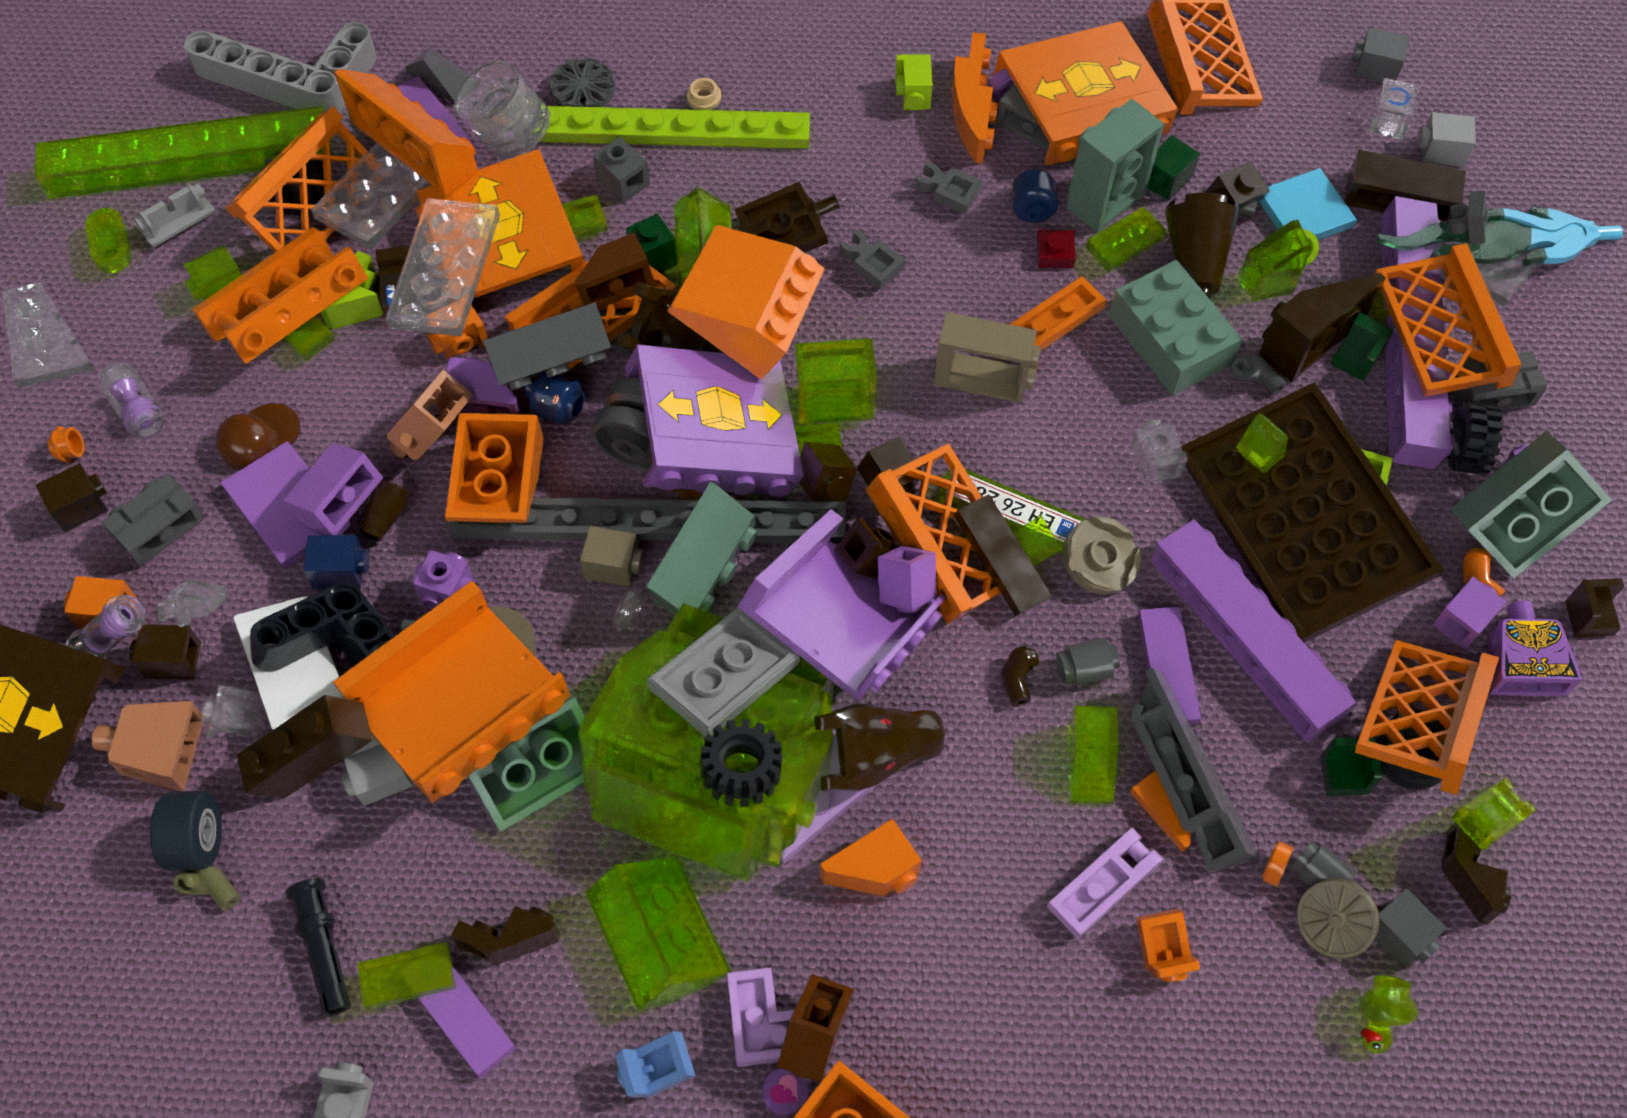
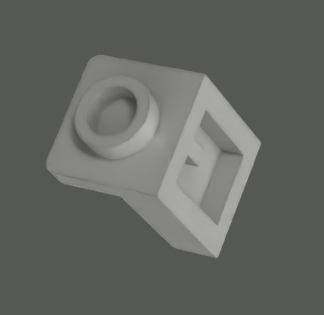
M336 1062L334 1069L320 1067L318 1078L323 1081L314 1118L366 1117L374 1082L365 1074H362V1067L343 1062Z

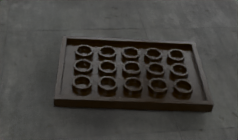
M1315 382L1178 447L1177 455L1281 618L1291 622L1297 636L1303 643L1441 576L1444 570Z

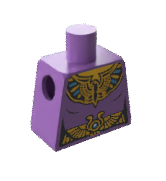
M1522 600L1510 603L1507 606L1509 619L1501 620L1488 638V654L1499 657L1488 695L1567 696L1582 681V677L1562 624L1556 619H1535L1533 604L1530 601Z

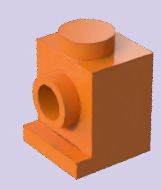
M464 299L427 317L431 333L426 336L436 355L443 353L446 360H448L450 357L467 353L479 344L483 349L486 348L483 340L488 339L485 326L468 299Z

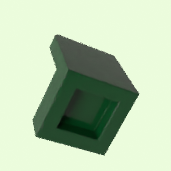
M1360 312L1345 341L1333 357L1331 364L1364 382L1384 351L1394 330Z
M1359 737L1334 738L1321 754L1320 760L1327 796L1369 795L1382 779L1380 760L1355 753ZM1376 737L1369 739L1370 742L1377 743Z

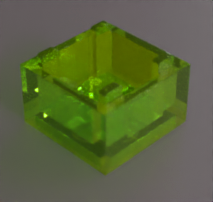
M872 338L795 344V388L799 424L813 425V423L861 419L862 421H867L868 419H874L877 373Z

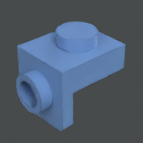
M672 1031L640 1048L622 1049L615 1053L618 1064L617 1077L629 1097H652L696 1076L682 1032Z

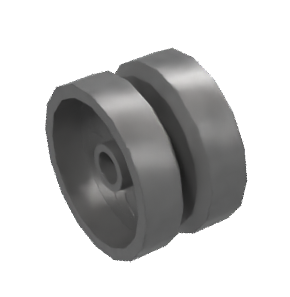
M621 378L613 382L604 401V408L599 411L591 428L590 435L593 443L614 461L629 468L649 472L653 465L640 379Z

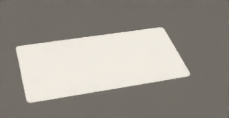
M307 596L234 616L237 630L273 730L323 695L342 698L333 684V681L339 678L327 646L273 672L260 670L252 663L250 630L254 623L308 598Z

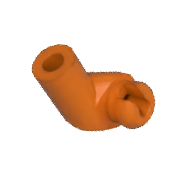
M1482 547L1472 548L1467 551L1463 558L1464 583L1467 584L1472 577H1475L1481 583L1491 586L1501 597L1506 590L1490 578L1491 554Z

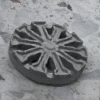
M575 58L566 61L565 65H560L556 68L550 81L552 97L558 106L604 107L614 95L615 82L610 68L603 62L599 63L593 58H584V60Z

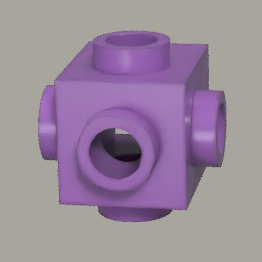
M430 550L425 561L417 565L413 574V585L422 605L430 610L470 581L475 583L468 562L462 556L453 552L442 554Z

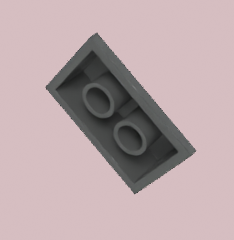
M595 302L483 340L499 385L505 386L509 384L511 391L532 384L531 376L546 372L547 377L550 378L570 371L569 363L582 359L584 365L603 360L606 358L604 351L611 349Z

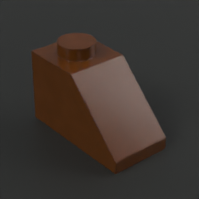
M635 233L599 246L574 281L583 306L595 302L597 309L635 295L633 290L636 282L656 287L648 259Z
M814 974L811 975L790 1019L777 1067L790 1071L797 1077L809 1078L821 1083L852 999L853 988Z

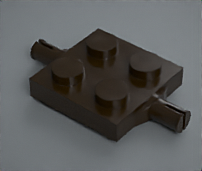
M797 182L734 210L740 223L741 232L793 245L806 253L828 243L826 233L821 225L820 216L840 209L835 194L814 202L813 199L806 195L801 182Z

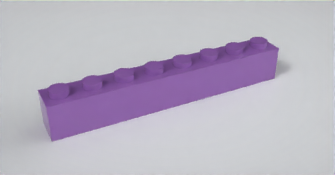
M1394 197L1380 218L1382 268L1443 256V250L1439 248V235L1442 224L1441 220L1438 219L1436 203ZM1441 269L1427 271L1424 277L1443 285L1445 283L1444 278H1441ZM1400 277L1389 279L1392 287L1407 292L1412 284ZM1417 286L1412 293L1413 296L1430 304L1437 295L1420 286ZM1383 298L1384 325L1394 330L1385 347L1389 457L1393 458V463L1434 470L1453 450L1454 436L1450 433L1449 421L1452 414V403L1448 401V392L1424 397ZM1441 298L1437 307L1446 310V308H1443V300ZM1407 304L1402 309L1405 317L1419 322L1425 312ZM1430 315L1424 325L1444 334L1445 321ZM1420 334L1414 340L1417 347L1430 353L1433 352L1438 342ZM1443 345L1437 356L1446 359L1448 347ZM1432 364L1427 370L1432 383L1448 380L1450 377L1449 372Z

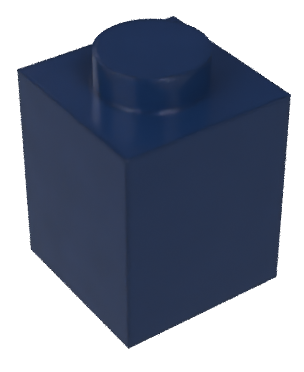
M308 536L303 572L312 588L327 589L336 584L348 583L361 589L362 575L367 574L369 571V553L367 550H363L357 536Z

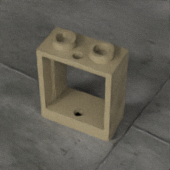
M946 312L938 343L934 385L1022 403L1025 389H1033L1041 347L1034 345L1037 330ZM959 350L1020 363V366L956 353V351Z

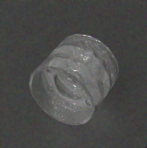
M494 61L482 65L465 79L456 94L455 109L458 116L473 132L477 133L478 138L486 145L487 149L499 158H514L526 153L544 137L550 124V112L545 102L539 98L535 90L530 88L527 80L519 70L507 61Z

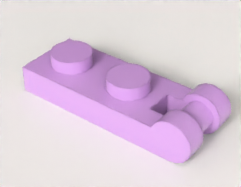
M1133 828L1127 831L1049 902L1047 908L1077 939L1086 933L1163 862L1164 859L1155 850L1150 852L1140 842L1142 837ZM1127 853L1138 863L1133 869L1122 858Z

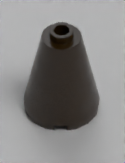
M1208 192L1192 193L1185 195V202L1175 205V199L1170 201L1165 208V219L1175 260L1181 264L1210 299L1212 295L1220 290L1239 218V205L1236 201H1234L1233 205L1227 203V196Z

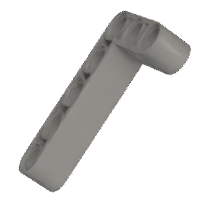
M359 22L344 25L315 66L206 31L194 32L184 41V48L198 76L317 116L332 106L340 113L346 106L334 74L335 71L346 69L368 73L377 59L369 28Z

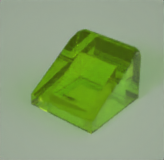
M1259 413L1241 438L1237 449L1261 472H1266L1284 457L1288 436L1263 414Z

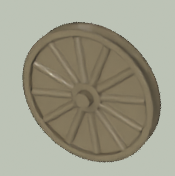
M1328 878L1316 882L1302 895L1297 906V924L1303 938L1314 950L1327 957L1347 959L1363 953L1373 943L1379 930V913L1371 896L1358 884L1346 879Z

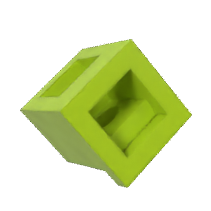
M931 54L896 55V96H902L903 110L931 109L933 87Z

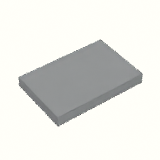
M737 607L648 678V689L703 736L706 737L708 733L713 736V728L719 724L722 728L725 727L727 721L733 720L800 664V656Z

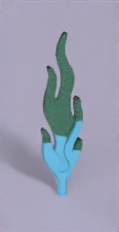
M1531 207L1527 213L1506 208L1487 209L1488 223L1494 224L1487 225L1486 244H1471L1472 246L1468 247L1475 262L1479 264L1501 263L1534 248L1541 249H1536L1529 253L1522 261L1524 266L1561 264L1574 259L1584 249L1594 246L1597 241L1621 239L1623 228L1620 225L1597 226L1594 221L1583 220L1550 208ZM1448 222L1431 224L1409 236L1397 237L1378 234L1376 237V241L1381 244L1403 250H1414L1441 242H1458L1470 245L1469 230L1463 234H1451ZM1443 245L1435 249L1429 258L1448 255L1452 246L1455 245Z

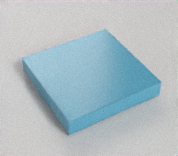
M1321 168L1268 186L1270 192L1264 199L1259 200V203L1282 237L1289 231L1306 229L1311 231L1317 237V240H1321L1354 228L1357 221Z

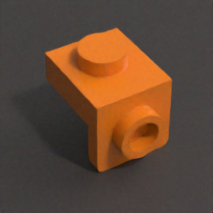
M1177 908L1136 917L1144 965L1148 972L1157 978H1161L1163 982H1176L1186 979L1188 977L1187 972L1200 970L1199 960L1191 955L1183 911Z

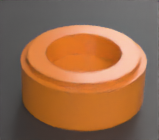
M1280 841L1279 843L1276 842L1262 876L1264 882L1275 887L1279 886L1294 847Z

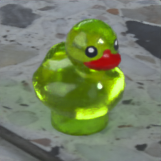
M1378 975L1374 977L1372 989L1362 996L1360 1009L1370 1023L1360 1031L1361 1042L1371 1053L1381 1054L1391 1048L1393 1033L1388 1026L1408 1025L1418 1018L1419 1012L1416 1003L1410 996L1411 984L1408 981L1394 976Z

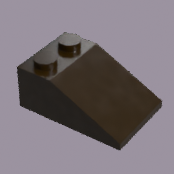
M1381 273L1302 290L1289 301L1286 298L1281 300L1270 314L1273 320L1262 334L1264 342L1258 355L1290 382H1293L1347 337L1360 312L1368 316L1386 277Z

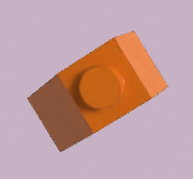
M892 818L820 863L819 877L824 884L869 894L886 896L893 890L900 894L918 881L917 875L920 874L922 860Z

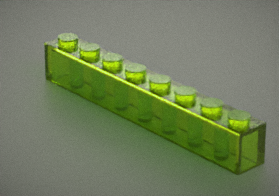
M323 106L306 107L36 143L35 177L48 199L257 172L261 170L262 166L266 167L265 161L268 157L273 160L275 158L273 153L281 152L324 109ZM330 139V155H332V139ZM322 148L316 154H322Z

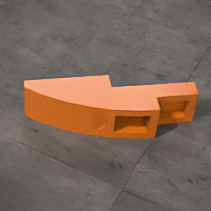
M973 32L969 58L955 56L952 106L955 123L967 151L976 163L983 164L985 150H992L995 129L988 128V123H995L998 102H991L993 87L986 86L988 74H981L982 69H989L991 49L985 48L986 34Z

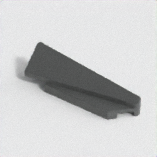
M1153 667L1148 669L1145 674L1148 681L1140 703L1135 704L1131 719L1184 831L1190 833L1195 830L1207 871L1212 873L1258 859L1259 854L1164 674Z

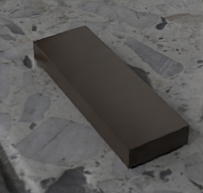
M990 494L958 509L953 514L1015 617L1052 596Z

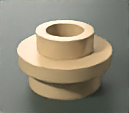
M709 78L696 79L691 83L687 91V101L696 110H712L721 102L720 88Z

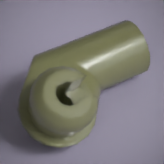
M209 866L204 870H183L178 872L174 878V887L178 893L183 895H211L222 911L234 907L241 899L224 873L214 866Z

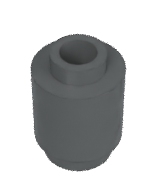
M1105 638L1065 646L1064 651L1056 652L1057 669L1063 684L1072 683L1074 686L1113 678L1114 669L1120 667L1119 655L1115 645H1109Z
M1313 841L1290 867L1299 874L1297 879L1308 888L1316 882L1328 878L1346 879L1359 885L1353 879L1358 872L1325 845L1320 848Z

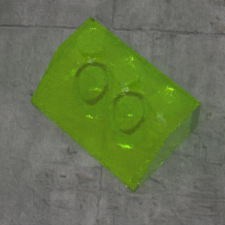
M677 857L617 864L585 891L638 1011L669 1005L727 977V973H731V969Z

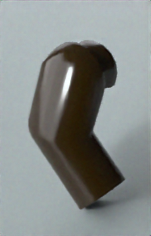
M1020 646L1012 650L1001 671V678L1013 707H1019L1031 701L1024 677L1028 670H1032L1034 666L1038 665L1039 657L1033 648H1027L1026 646Z

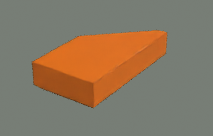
M1155 770L1131 789L1130 794L1177 847L1184 852L1190 846L1191 832L1184 831Z

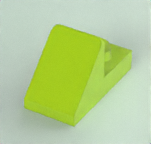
M360 251L355 253L368 279L321 311L327 327L334 330L383 315L378 296L372 292L378 276L371 256Z

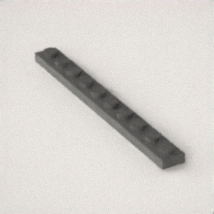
M533 498L527 523L450 521L449 533L451 538L586 540L589 527L594 526L637 534L638 541L674 542L699 500ZM736 500L755 517L756 525L754 529L758 533L753 543H794L830 509L843 518L830 541L834 544H839L845 535L846 502Z

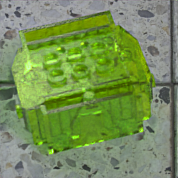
M682 603L667 631L659 630L620 658L579 726L578 737L581 746L584 788L590 793L592 820L749 882L758 862L778 867L784 856L785 849L795 842L802 826L809 828L814 819L818 806L814 801L821 788L820 777L827 775L830 770L833 745V729L827 731L815 730L814 716L832 712L834 682L800 656V664L733 719L735 720L736 727L742 726V719H749L750 728H755L757 722L765 725L764 734L769 730L776 734L775 742L780 741L782 747L780 782L778 786L775 785L774 793L770 797L764 793L763 802L757 805L753 798H749L748 807H740V799H734L733 806L725 804V795H722L717 801L712 797V788L707 791L703 785V778H701V748L704 746V739L700 737L703 735L648 689V678L723 619L717 615ZM745 753L732 754L724 760L726 768L739 773L750 772L756 769L759 764L755 757Z

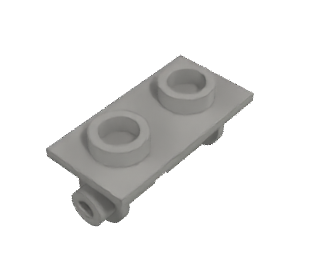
M189 183L185 188L169 196L171 201L169 204L165 205L163 201H160L144 211H139V216L134 219V224L154 248L215 213L216 210L204 197L206 194L198 183L193 186Z

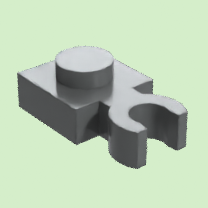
M930 162L924 164L923 174L931 178L917 175L915 179L916 189L926 193L935 192V202L965 215L980 193L983 182L952 167L947 174H944L936 164Z
M859 230L852 232V241L857 244L856 246H850L844 241L840 242V254L845 259L855 260L854 270L880 290L905 269V259L880 240H877L871 246L867 243L865 234Z

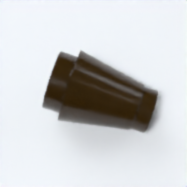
M381 480L378 486L370 493L359 532L372 540L381 542L384 535H386L408 506L406 499L409 493L393 483Z

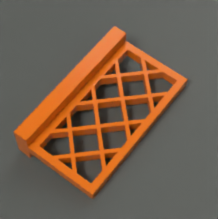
M1152 0L1146 14L1179 115H1192L1196 106H1260L1263 98L1228 0ZM1177 10H1184L1193 17L1188 20L1178 14ZM1205 11H1220L1221 21ZM1200 20L1211 27L1212 30L1208 33L1194 23ZM1218 32L1230 40L1231 44L1228 46L1214 37L1215 34ZM1185 33H1190L1201 40V43L1199 45L1194 44L1187 39ZM1206 44L1221 53L1219 58L1203 49ZM1226 57L1239 65V71H1236L1222 61ZM1194 58L1200 59L1209 65L1210 68L1205 71L1195 64ZM1214 70H1217L1231 80L1225 84L1213 76L1212 73ZM1206 83L1219 93L1204 94L1202 84ZM1237 83L1246 89L1248 94L1239 93L1232 88L1233 84Z
M334 106L321 112L225 207L235 219L240 217L274 253L285 246L284 235H302L309 230L308 210L325 211L326 227L320 233L326 240L389 175L341 123L340 120L343 116ZM336 133L346 143L347 157L330 155V139ZM322 148V154H316ZM309 160L323 161L324 180L307 179L306 163ZM331 161L347 163L348 182L331 181ZM355 163L366 164L376 176L369 183H356ZM299 171V178H292ZM286 183L299 184L300 204L283 203L282 187ZM307 185L324 186L325 206L308 205ZM332 187L348 188L349 204L346 207L333 206ZM356 188H357V189H362V190L356 195ZM275 195V202H268ZM262 207L275 208L276 228H264L254 215ZM283 209L301 211V230L284 229ZM333 212H340V213L333 219ZM271 234H277V240Z
M1467 243L1452 246L1448 255L1376 269L1375 274L1381 273L1386 277L1380 291L1424 397L1495 383L1497 389L1513 385L1522 364ZM1442 268L1447 279L1442 285L1424 277L1427 271ZM1400 277L1412 284L1407 292L1392 287L1389 279ZM1417 286L1437 294L1431 304L1412 295ZM1442 296L1458 303L1460 309L1456 315L1437 307ZM1405 304L1425 312L1419 322L1403 315L1402 309ZM1430 315L1450 323L1444 334L1424 325ZM1455 326L1471 333L1473 341L1470 345L1450 337ZM1418 334L1438 342L1432 353L1416 346L1414 340ZM1443 345L1464 354L1458 365L1437 356ZM1468 357L1484 363L1487 372L1476 374L1463 368V365ZM1432 364L1451 373V376L1448 380L1432 383L1427 370Z
M588 261L505 315L504 317L510 331L583 307L574 281ZM650 266L656 287L678 292L677 285ZM635 295L598 309H607L606 316L601 317L609 342L618 337L619 333H624L633 326L642 298ZM618 308H633L626 315L614 316L615 310ZM581 359V360H578V361L569 363V364H568L569 369H571L572 367H574L575 365H577L578 363H580V362L583 361V360Z
M949 443L893 471L889 469L875 477L866 488V492L899 546L935 552L937 598L941 594L946 597L938 610L947 625L1001 594L997 586L990 589L991 584H996L987 570L983 572L967 566L969 551L975 550L966 535L965 538L946 532L949 516L955 518L953 514L958 510L951 507L954 492L967 496L971 503L982 498ZM943 457L951 470L949 480L930 474L934 461ZM909 476L921 480L918 496L905 492L898 479ZM928 483L947 489L944 505L925 499ZM923 508L942 514L939 530L925 525L921 518ZM944 541L963 547L960 563L946 559L942 552ZM965 575L983 581L981 595L972 600L963 587Z
M1395 640L1358 739L1355 753L1442 779L1440 791L1458 796L1499 657L1482 652L1480 661L1477 663ZM1399 657L1416 660L1420 663V666L1407 668ZM1451 670L1466 676L1449 680L1442 671ZM1430 675L1437 684L1424 687L1417 678ZM1405 682L1412 691L1398 694L1391 685ZM1447 694L1454 703L1441 706L1434 697ZM1421 700L1429 709L1415 713L1408 704ZM1395 707L1403 717L1389 721L1382 711ZM1438 720L1446 730L1432 733L1424 723ZM1412 727L1420 737L1406 741L1398 730ZM1386 734L1394 744L1384 746L1370 742L1369 739ZM1429 747L1439 758V761L1420 757L1415 751Z

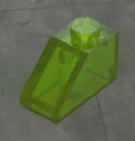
M1299 220L1290 221L1248 250L1243 266L1239 269V280L1241 286L1244 289L1247 288L1252 302L1294 293L1312 250Z
M1075 705L1068 723L1070 803L1113 804L1119 749L1117 707Z

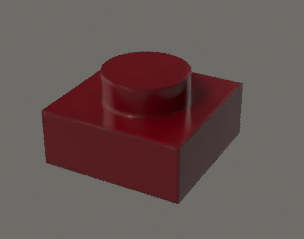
M1038 230L1036 238L1038 268H1074L1076 262L1074 230Z

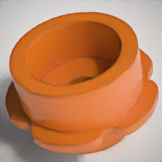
M56 427L51 432V436L47 441L50 454L61 462L73 463L74 458L81 457L84 454L83 438L74 427Z

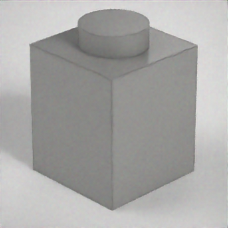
M1432 112L1426 126L1420 127L1417 136V147L1422 148V162L1464 167L1476 145L1475 117Z

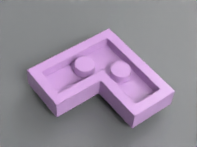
M772 968L727 973L737 1067L778 1062L789 1022L795 1010L777 1012Z

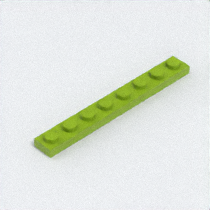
M534 106L530 133L532 142L610 144L621 137L627 144L809 149L810 113Z

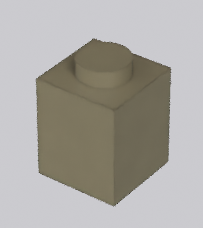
M590 526L580 559L584 579L631 587L634 573H641L644 562V550L639 549L637 534Z

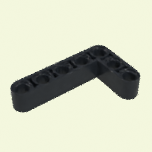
M340 583L254 623L250 630L251 660L258 669L273 672L337 642L352 663L357 665L394 638L395 635L356 586Z

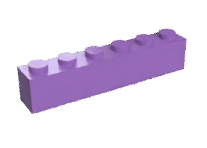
M1194 519L1157 543L1151 558L1153 565L1307 744L1346 718L1356 704L1349 688L1342 681L1336 680L1325 668L1320 655L1303 643L1297 636L1291 622L1280 617L1270 605L1266 594L1250 583L1244 576L1238 562L1228 558L1217 545L1214 535L1209 530L1203 529Z

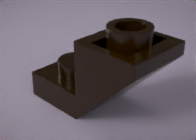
M1461 816L1447 830L1441 870L1477 921L1489 924L1501 913H1505L1509 907L1511 889L1506 887L1508 871L1476 862L1482 847V839L1476 837L1479 821Z
M515 906L499 938L497 937L499 932L483 922L475 921L471 926L460 920L452 932L451 938L458 948L495 965H499L557 943L560 933L553 922L554 917L548 912L531 906L529 911Z

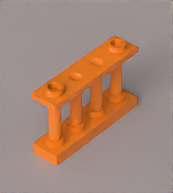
M312 227L191 310L212 340L217 343L226 337L242 362L247 364L366 281L368 276L350 247L347 246L336 255H333L320 231Z

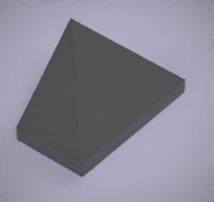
M430 47L406 66L408 73L414 77L419 76L428 87L454 105L479 85L476 78Z

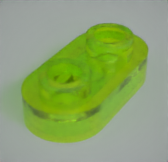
M101 208L92 212L86 219L85 229L90 256L93 262L104 273L111 274L124 270L131 262L132 253L127 227L123 218L117 210L112 208Z

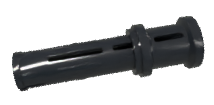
M311 878L291 885L286 889L285 893L287 899L293 902L297 923L294 925L295 933L300 938H304L315 986L317 987L322 1015L328 1017L341 1014L350 1009L352 1005L346 991L340 961L333 941L331 930L334 928L335 917L327 909L323 893L326 889V883L322 878Z

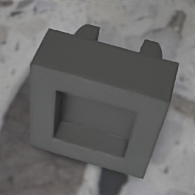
M1470 192L1469 205L1455 204L1450 208L1452 218L1449 219L1450 233L1463 234L1469 230L1470 245L1486 244L1488 223L1486 192Z

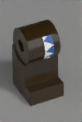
M409 246L375 249L376 262L379 268L380 299L385 319L416 316V302H418L416 267Z

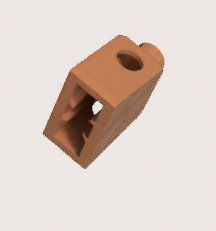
M443 369L388 432L387 438L391 441L389 446L392 453L402 459L410 457L413 460H418L447 429L473 394ZM430 404L439 408L441 414L437 418L426 411Z
M190 701L126 705L121 710L117 727L96 726L92 735V747L94 750L108 751V762L121 775L172 790L184 791L205 717L193 702Z

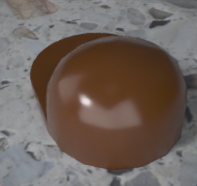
M277 403L265 404L255 408L248 414H234L226 418L217 430L216 447L227 465L233 469L241 470L287 441L292 445L299 436L300 421L294 410L286 405Z

